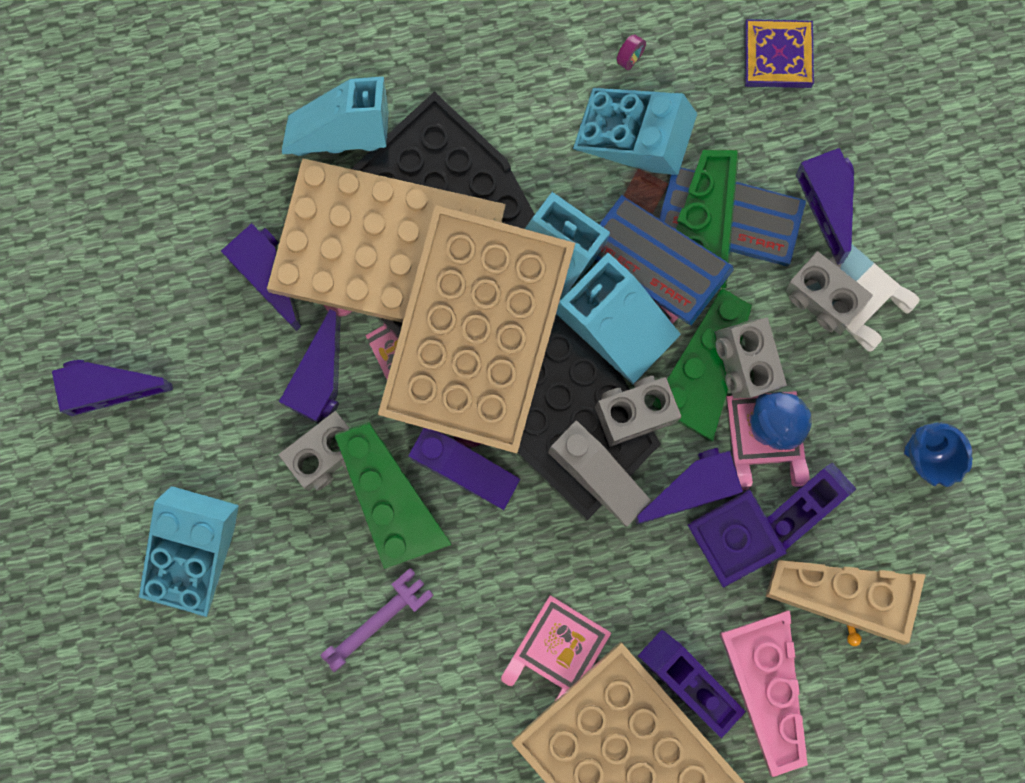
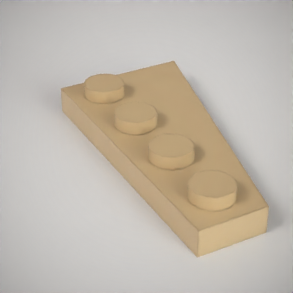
M778 560L774 564L766 597L906 645L910 642L925 574L895 573V571L859 570V568L854 567L838 568L828 567L823 564Z

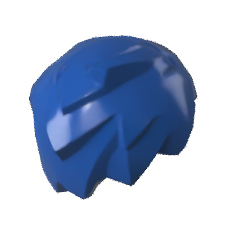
M774 392L769 395L761 394L756 399L753 413L750 415L751 431L755 439L763 445H769L777 450H791L801 445L807 438L812 427L811 412L804 401L798 398L797 395L783 392Z
M931 423L916 429V432L905 446L904 454L910 458L915 471L921 478L933 486L941 484L944 487H950L956 482H961L965 474L970 472L972 468V448L969 439L957 427L947 423Z

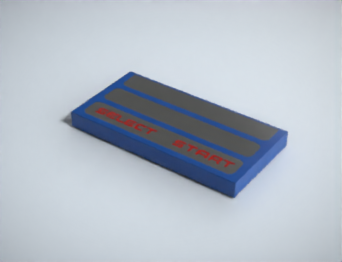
M680 167L678 175L670 176L659 217L660 220L674 229L677 228V220L681 209L685 206L689 194L688 190L695 173L693 170ZM736 182L730 252L788 267L791 263L806 200Z
M622 195L599 224L608 230L610 235L606 246L594 261L598 263L607 253L612 255L638 280L657 304L690 326H692L734 270L731 264Z

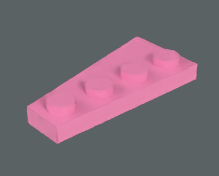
M790 610L720 633L766 766L772 777L808 765L803 720L799 707L798 695L800 694L795 672V650L791 637Z

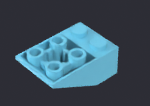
M384 77L349 79L288 115L282 154L303 156L311 152L328 151L329 153H340L345 150L355 149L373 151L386 147L389 111Z
M593 88L573 149L651 173L678 175L697 112L682 93Z
M553 192L525 228L526 230L575 243L560 301L580 281L606 246L610 235L608 230Z
M609 253L562 298L556 312L563 321L632 385L681 335L638 280Z
M173 486L163 493L154 502L139 598L207 617L234 533L239 505Z

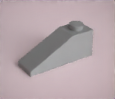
M575 421L550 447L548 453L625 527L651 502L650 498L606 448L578 421Z

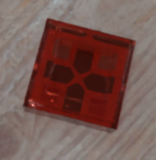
M638 168L623 196L653 214L668 187V183Z

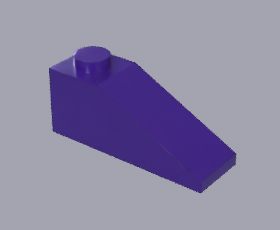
M840 148L801 162L796 177L838 265L844 263L852 250L854 168L849 158H844Z
M251 223L225 246L221 252L297 331L301 328V323L294 299L269 293L267 290L277 253L275 246L279 242L266 228L259 231Z
M331 309L279 400L284 407L317 424L336 411L339 405L336 398L338 396L341 319Z
M84 360L68 361L63 364V368L52 371L59 410L69 416L173 390L172 383L162 377L89 363Z
M423 428L408 455L411 461L502 510H505L521 480L459 442L438 431Z
M714 448L697 454L699 460L693 462L635 518L636 525L742 493L743 490L730 451L719 453L718 448Z
M833 463L824 467L767 517L784 548L787 550L856 490V487Z
M661 630L639 653L638 657L721 739L746 712L706 669L664 630Z

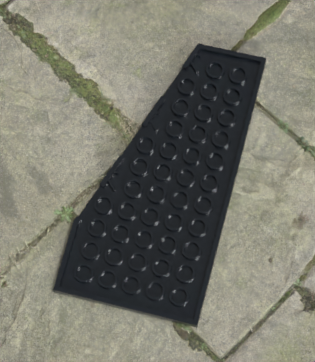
M435 91L387 135L386 147L369 151L351 168L361 172L506 204L502 223L525 229L535 215L511 171L508 160ZM556 314L520 446L516 454L587 522L602 504L548 453L550 447L575 421H578L606 448L629 476L661 444L653 431L617 445L609 446L595 406L599 400H602L601 394L609 390L621 388L622 392L630 389L621 373ZM376 317L399 338L403 323ZM621 407L611 409V416L616 422L625 423L628 421V414L625 409Z

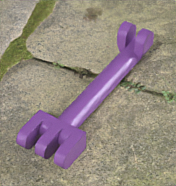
M411 568L391 584L398 592L395 597L336 648L330 646L320 655L329 664L333 672H336L346 663L345 659L407 604L416 612L434 596L430 590L424 592L419 599L414 595L425 585L420 579L410 588L407 587L405 583L415 575Z

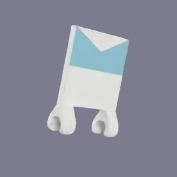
M852 244V250L844 263L837 265L834 256L830 261L873 294L868 304L846 328L858 343L871 352L878 346L882 338L876 331L864 324L889 298L904 313L908 314L919 303V297L910 290L900 286ZM810 279L805 284L812 291L821 289L820 284L813 279ZM832 302V306L837 312H849L844 302Z

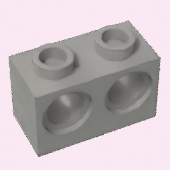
M818 251L794 276L786 290L790 301L802 310L808 309L817 317L816 321L820 326L829 332L835 331L839 335L864 309L873 294ZM808 279L816 280L820 284L821 289L812 291L805 286L804 281ZM832 302H844L849 312H837L833 308Z
M768 317L746 321L715 331L717 339L716 350L723 360L726 370V385L732 393L733 399L752 398L787 386ZM741 335H742V336L744 337V339H745V348H744V350L742 349V347H741V345H740V337H741ZM751 369L755 375L754 383L750 380Z
M649 376L634 383L635 388L622 392L621 388H615L601 394L602 400L597 402L595 410L610 447L675 424L681 418L666 377L655 380L654 376ZM653 395L657 397L661 402V410L652 411L648 409L644 402L645 396ZM614 407L625 409L628 414V421L625 423L616 422L611 416V409Z
M336 411L278 454L302 487L308 491L313 488L316 491L323 489L333 481L332 473L341 466L347 469L341 451L333 452L330 447L331 440L335 437L336 433L350 429ZM311 456L317 457L319 461L317 470L312 474H305L302 469L305 459Z

